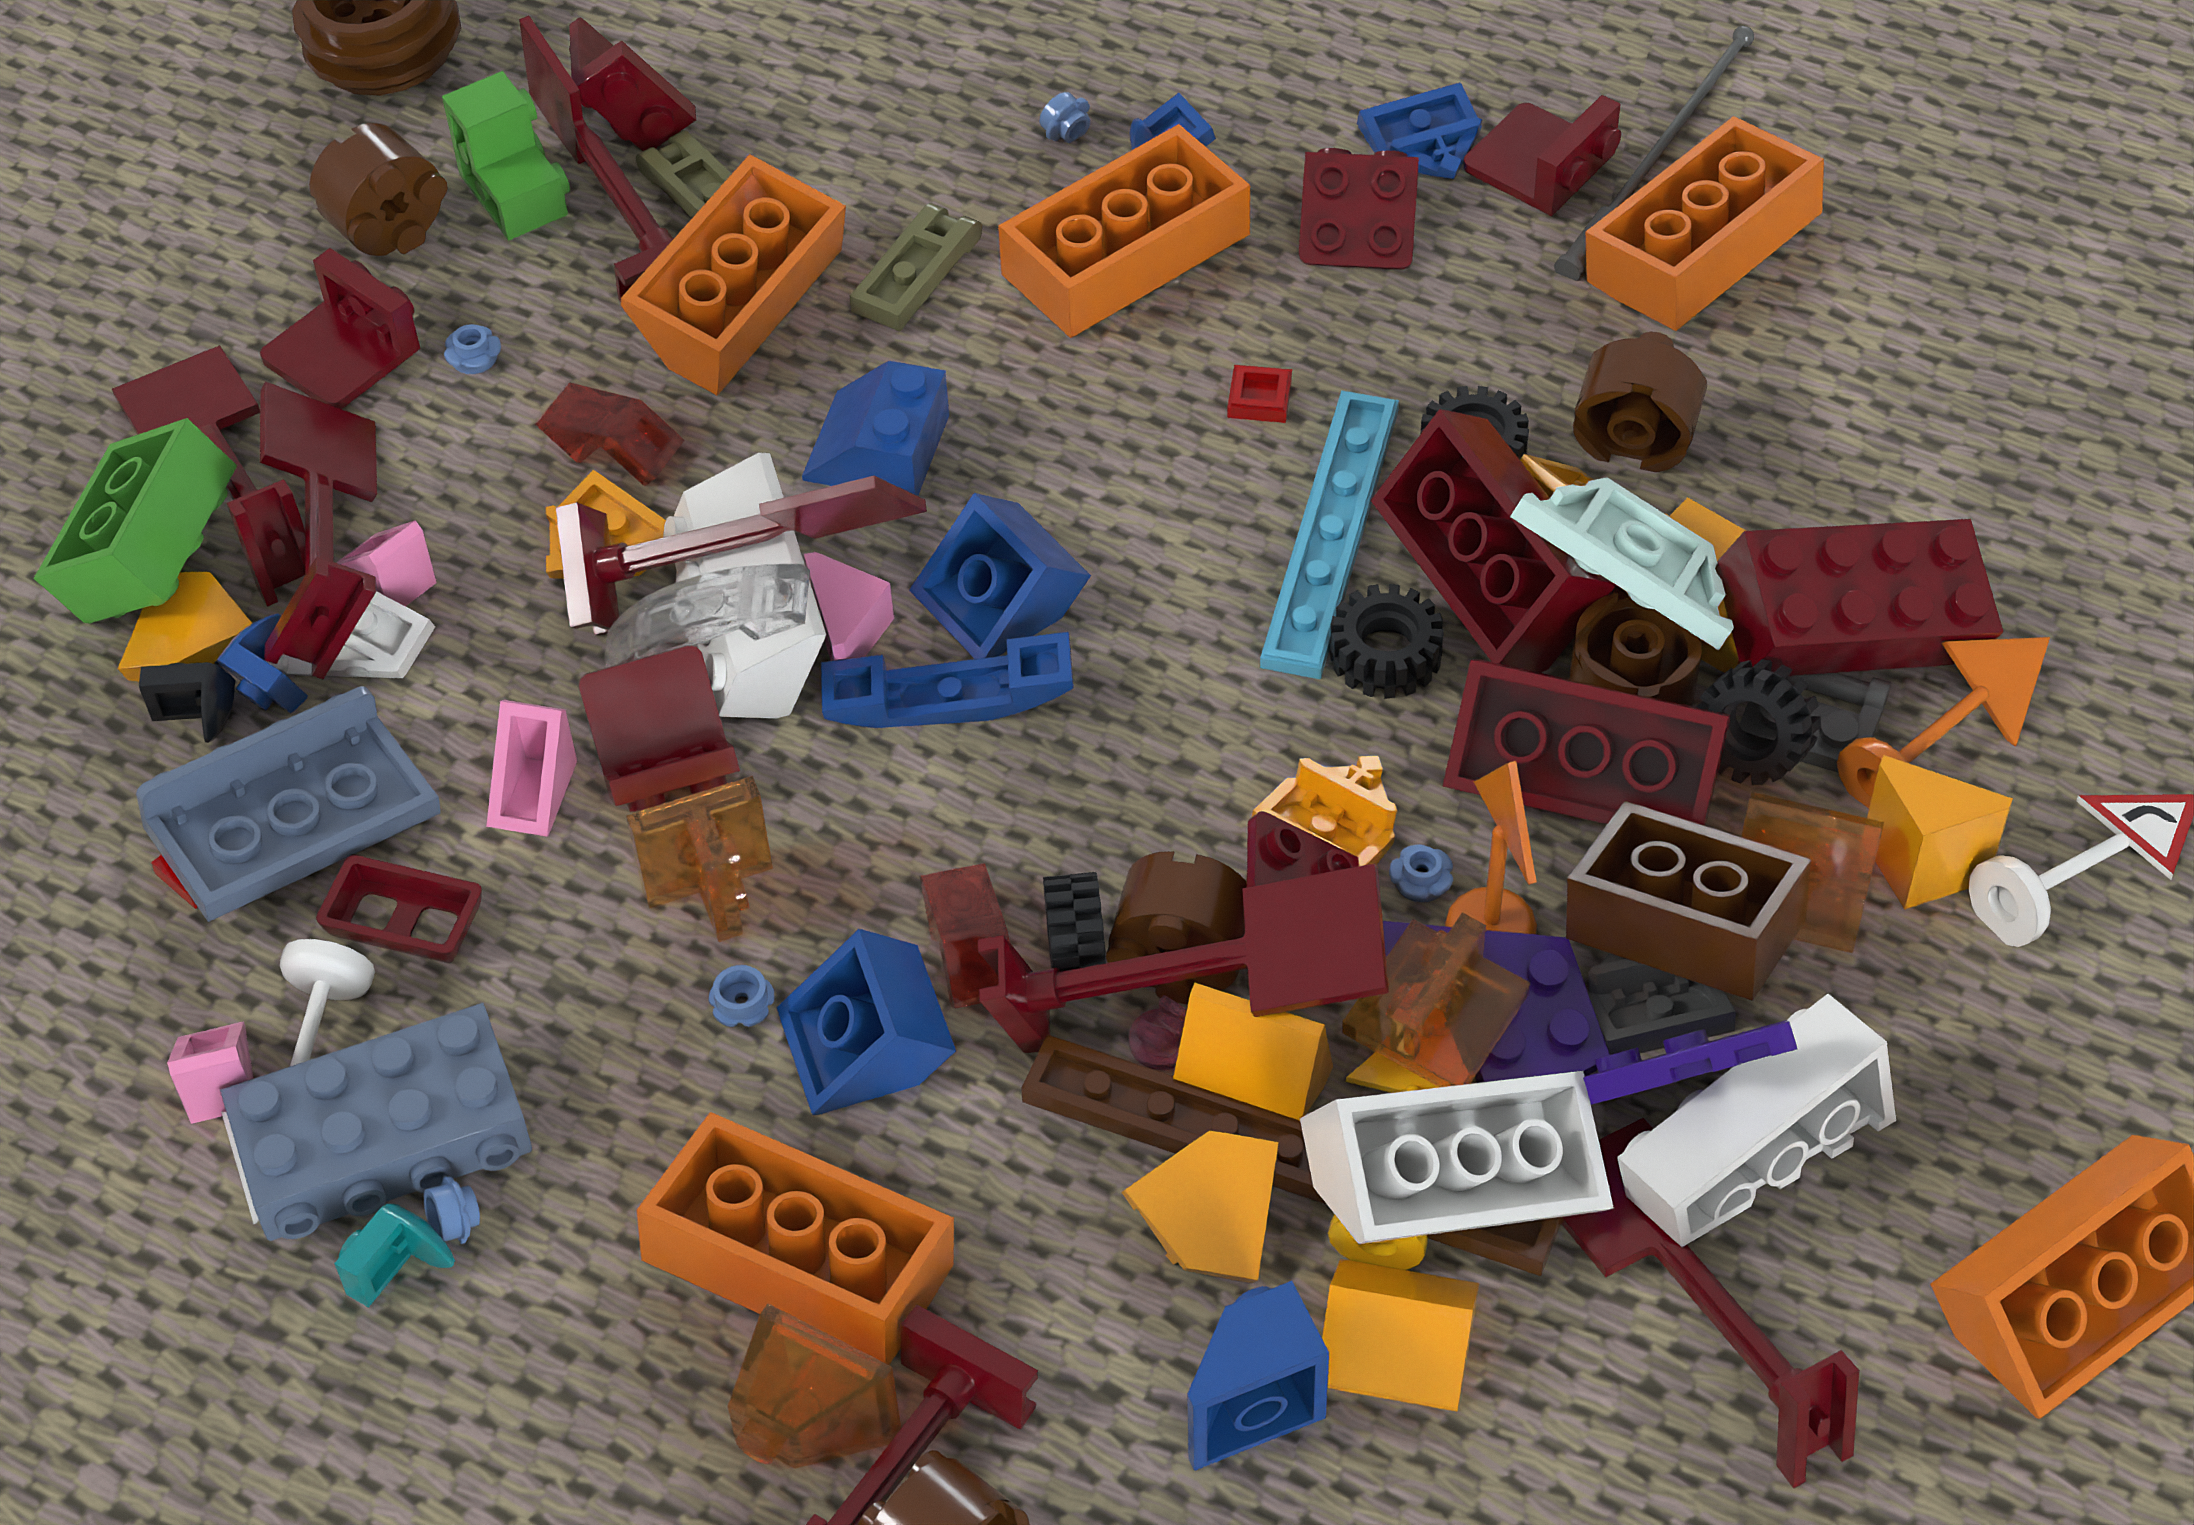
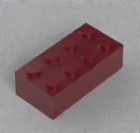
M1439 409L1371 499V502L1491 662L1539 673L1544 672L1550 668L1575 637L1577 623L1582 613L1593 602L1609 595L1616 584L1602 575L1587 572L1576 563L1571 555L1510 517L1524 494L1533 493L1540 501L1548 500L1550 497L1488 419Z
M1971 519L1744 531L1720 557L1715 567L1718 576L1723 582L1726 594L1723 601L1728 619L1732 620L1733 623L1732 636L1739 663L1751 660L1752 666H1754L1761 659L1771 660V672H1775L1781 665L1792 669L1789 676L1953 665L1955 663L1942 645L1943 642L1997 639L2004 632Z
M1480 659L1470 660L1442 787L1480 795L1474 781L1509 762L1516 761L1523 804L1525 806L1608 824L1623 802L1627 801L1706 826L1731 715Z

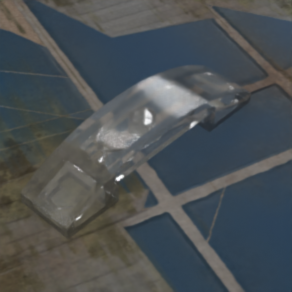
M803 564L742 566L698 575L666 586L633 604L613 623L607 633L603 668L682 646L695 645L738 629L756 641L803 625L806 620L810 570Z

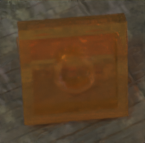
M753 776L627 815L626 818L640 882L649 909L699 893L718 942L742 935L743 930L739 912L749 909V902L741 879L773 869L761 795Z
M1752 792L1741 837L1811 859L1807 917L1794 940L1853 953L1884 822Z
M1461 913L1449 933L1443 930L1437 932L1412 919L1386 957L1389 993L1359 998L1342 1021V1034L1437 1087L1470 1084L1528 997L1530 982L1483 957L1486 925L1474 918Z

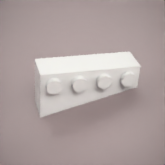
M1826 994L1810 1008L1795 1012L1787 1020L1790 1021L1797 1050L1731 1067L1729 1071L1706 1089L1697 1090L1688 1095L1680 1104L1678 1110L1652 1131H1644L1634 1137L1627 1145L1625 1151L1617 1157L1626 1196L1681 1247L1751 1207L1756 1196V1189L1766 1183L1782 1189L1799 1179L1801 1168L1810 1157L1823 1151L1832 1159L1853 1147L1854 1137L1850 1134L1861 1127L1869 1124L1875 1130L1880 1131L1896 1121L1887 1041L1831 995Z

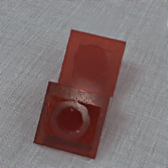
M568 383L535 423L542 432L577 463L580 464L601 447L644 486L648 485L659 475L685 441L642 400L574 383Z
M985 863L919 875L931 939L938 941L940 945L951 1007L956 1009L980 1004L979 989L999 985V977L978 952V940L1004 935L1009 941L1008 930Z

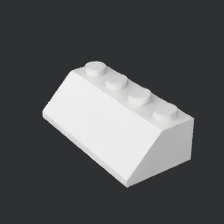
M757 453L684 491L674 516H669L665 522L663 538L760 514V503L784 498L770 453ZM787 531L768 541L675 563L677 570L676 590L680 598H685L690 616V640L693 644H698V648L702 652L719 716L776 719L790 715L826 637L795 532Z
M1583 1071L1336 1099L1300 1118L1313 1187L1358 1244L1593 1213L1614 1208L1591 1103L1583 1079L1585 1077Z

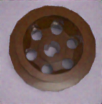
M297 0L292 9L294 31L297 39L301 42L302 54L308 66L320 79L358 95L381 96L404 91L429 79L446 63L462 28L456 0Z

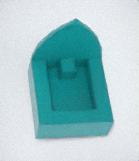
M386 1204L378 1210L363 1230H356L347 1238L340 1250L339 1258L334 1264L346 1295L369 1308L411 1255L438 1268L452 1267L455 1259L445 1241L424 1219L397 1204Z

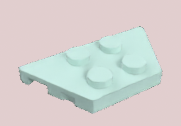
M1608 477L1588 481L1585 486L1572 484L1557 487L1548 500L1540 501L1533 493L1524 494L1510 516L1571 555L1576 563L1587 572L1602 575L1627 591L1631 599L1640 606L1655 609L1717 650L1721 648L1734 628L1732 620L1721 617L1718 606L1726 594L1722 579L1715 570L1718 562L1713 544Z

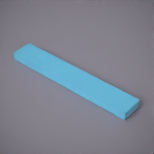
M1341 390L1262 650L1260 668L1321 679L1330 649L1332 616L1336 617V608L1345 598L1371 508V499L1375 494L1397 418L1399 400Z

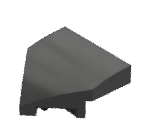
M1608 953L1601 964L1593 965L1589 970L1588 994L1610 1055L1637 1047L1640 1053L1663 1048V1040L1702 1029L1706 1030L1707 1037L1735 1031L1736 1011L1724 991Z

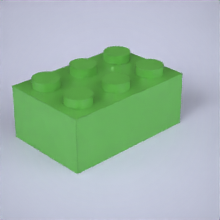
M188 418L111 443L33 579L82 622L89 624L110 617L119 618L127 612L151 605L159 606L165 603L179 586V579L177 577L187 558L200 547L204 539L202 530L209 517L226 499L228 494L226 486L237 465Z

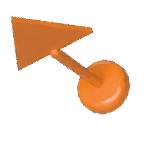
M2050 637L1943 642L1942 645L1973 691L1899 752L1887 742L1874 737L1857 738L1840 751L1837 767L1839 777L1847 792L1869 809L1883 755L1906 763L1912 762L1981 704L2004 738L2016 747Z
M1513 761L1474 781L1497 825L1492 831L1487 887L1473 888L1460 895L1448 910L1445 922L1446 927L1535 935L1537 933V923L1533 909L1523 897L1503 888L1508 848L1528 885L1536 883L1517 762Z

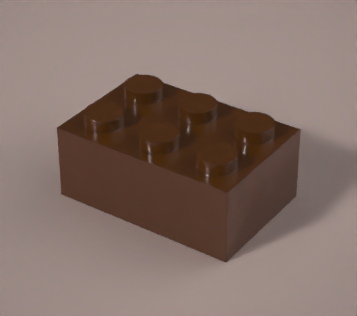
M1624 801L1567 878L1566 939L1753 1001L1806 921L1811 859Z

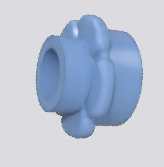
M1069 92L1056 95L1047 103L1040 115L1039 122L1041 127L1046 130V137L1053 141H1058L1062 138L1067 143H1071L1083 136L1090 126V118L1086 113L1089 111L1090 105L1086 99H1076Z
M474 324L464 325L447 337L445 341L447 349L444 352V357L450 365L461 373H482L491 368L496 362L497 355L501 350L500 339L497 336H492V331L487 327Z
M1421 844L1411 845L1400 852L1399 859L1396 858L1391 862L1389 876L1391 881L1396 884L1398 891L1405 898L1414 902H1430L1439 898L1451 887L1453 876L1450 872L1453 870V863L1449 856L1440 849H1433ZM1425 868L1428 872H1418L1416 870Z
M735 965L723 970L716 977L709 993V1003L714 1006L713 1016L721 1024L728 1027H735L738 1023H743L744 1026L750 1027L762 1022L768 1016V1005H771L775 999L774 989L770 982L764 979L760 971L747 965ZM744 996L748 998L745 1003L739 1004L736 1002L738 997Z
M444 1177L440 1186L424 1191V1209L427 1222L444 1241L458 1238L460 1244L465 1243L470 1236L471 1227L478 1226L480 1223L479 1207L470 1186L460 1187L452 1177Z

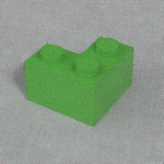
M501 71L442 96L459 174L508 241L568 215L565 195L570 193V185L558 162L550 164L546 159L543 146L537 134L533 131L531 121L537 119V112L526 89L521 88L517 90L506 74Z

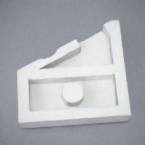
M376 591L326 676L403 678L435 626L430 619ZM282 654L277 664L267 662L285 675L312 676L311 663Z

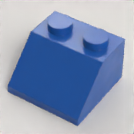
M887 361L838 390L802 474V481L833 486L876 476L918 496L949 418L946 370Z
M974 493L909 591L974 659L997 657L1007 651V639L1033 636L1062 619L1091 575L1019 503Z
M858 929L776 1007L812 1115H820L918 1086L956 1052L918 945L863 929Z
M1292 1281L1274 1288L1267 1286L1253 1288L1239 1296L1233 1304L1225 1306L1187 1393L1188 1459L1194 1471L1326 1418L1329 1351Z

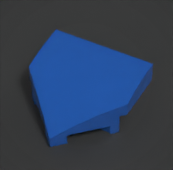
M1461 82L1360 110L1357 119V125L1374 153L1389 150L1406 153L1408 157H1419V173L1451 179L1456 177L1464 163L1465 155L1471 150L1482 128V119L1477 117Z

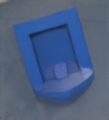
M1177 93L1143 121L1142 119L1135 118L1131 123L1129 131L1132 150L1178 124L1205 147L1216 138L1212 127L1180 93Z
M276 613L260 619L240 631L216 661L241 681L235 689L252 703L266 711L274 702L289 713H292L307 699L308 695L283 672L265 661V643L281 618V615Z

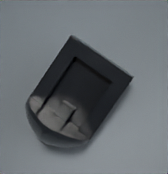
M172 663L169 665L141 667L139 689L152 721L202 718L204 741L209 743L219 735L229 718L234 701L236 680L224 669L212 663Z

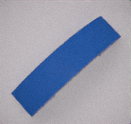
M1069 632L1007 639V655L892 670H887L883 655L821 662L823 717L826 720L843 724L886 728L981 722L1026 711L1051 701L1074 688Z

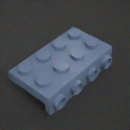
M364 686L357 687L344 694L335 695L326 702L288 719L279 720L261 731L232 744L221 746L194 761L171 771L160 773L143 783L136 792L144 830L208 922L441 814L438 795L379 719L375 697Z
M484 1003L220 1090L252 1203L264 1234L269 1241L281 1237L286 1239L305 1237L314 1232L319 1224L348 1214L353 1216L372 1214L384 1206L386 1201L416 1191L424 1193L426 1189L440 1186L444 1177H452L454 1179L480 1169L489 1171L504 1169L512 1165L519 1156L532 1151V1144L525 1120Z

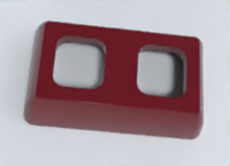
M351 855L345 859L317 913L316 920L323 930L334 937L443 963H451L454 961L480 907L482 888L478 883L363 856ZM372 894L394 899L397 902V906L384 929L380 930L351 923L363 897ZM432 908L450 912L457 916V920L445 943L439 944L411 937L415 925L424 910Z

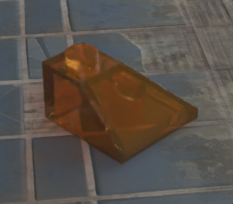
M770 1304L765 1306L759 1315L727 1406L738 1447L746 1455L762 1464L770 1465L774 1459H777L796 1469L889 1445L901 1429L892 1367Z

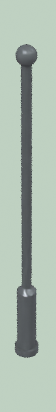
M1739 26L1734 30L1731 45L1609 206H1603L1597 211L1566 254L1561 255L1554 264L1556 273L1575 281L1580 278L1586 265L1585 232L1631 196L1740 49L1752 44L1754 32L1750 27Z

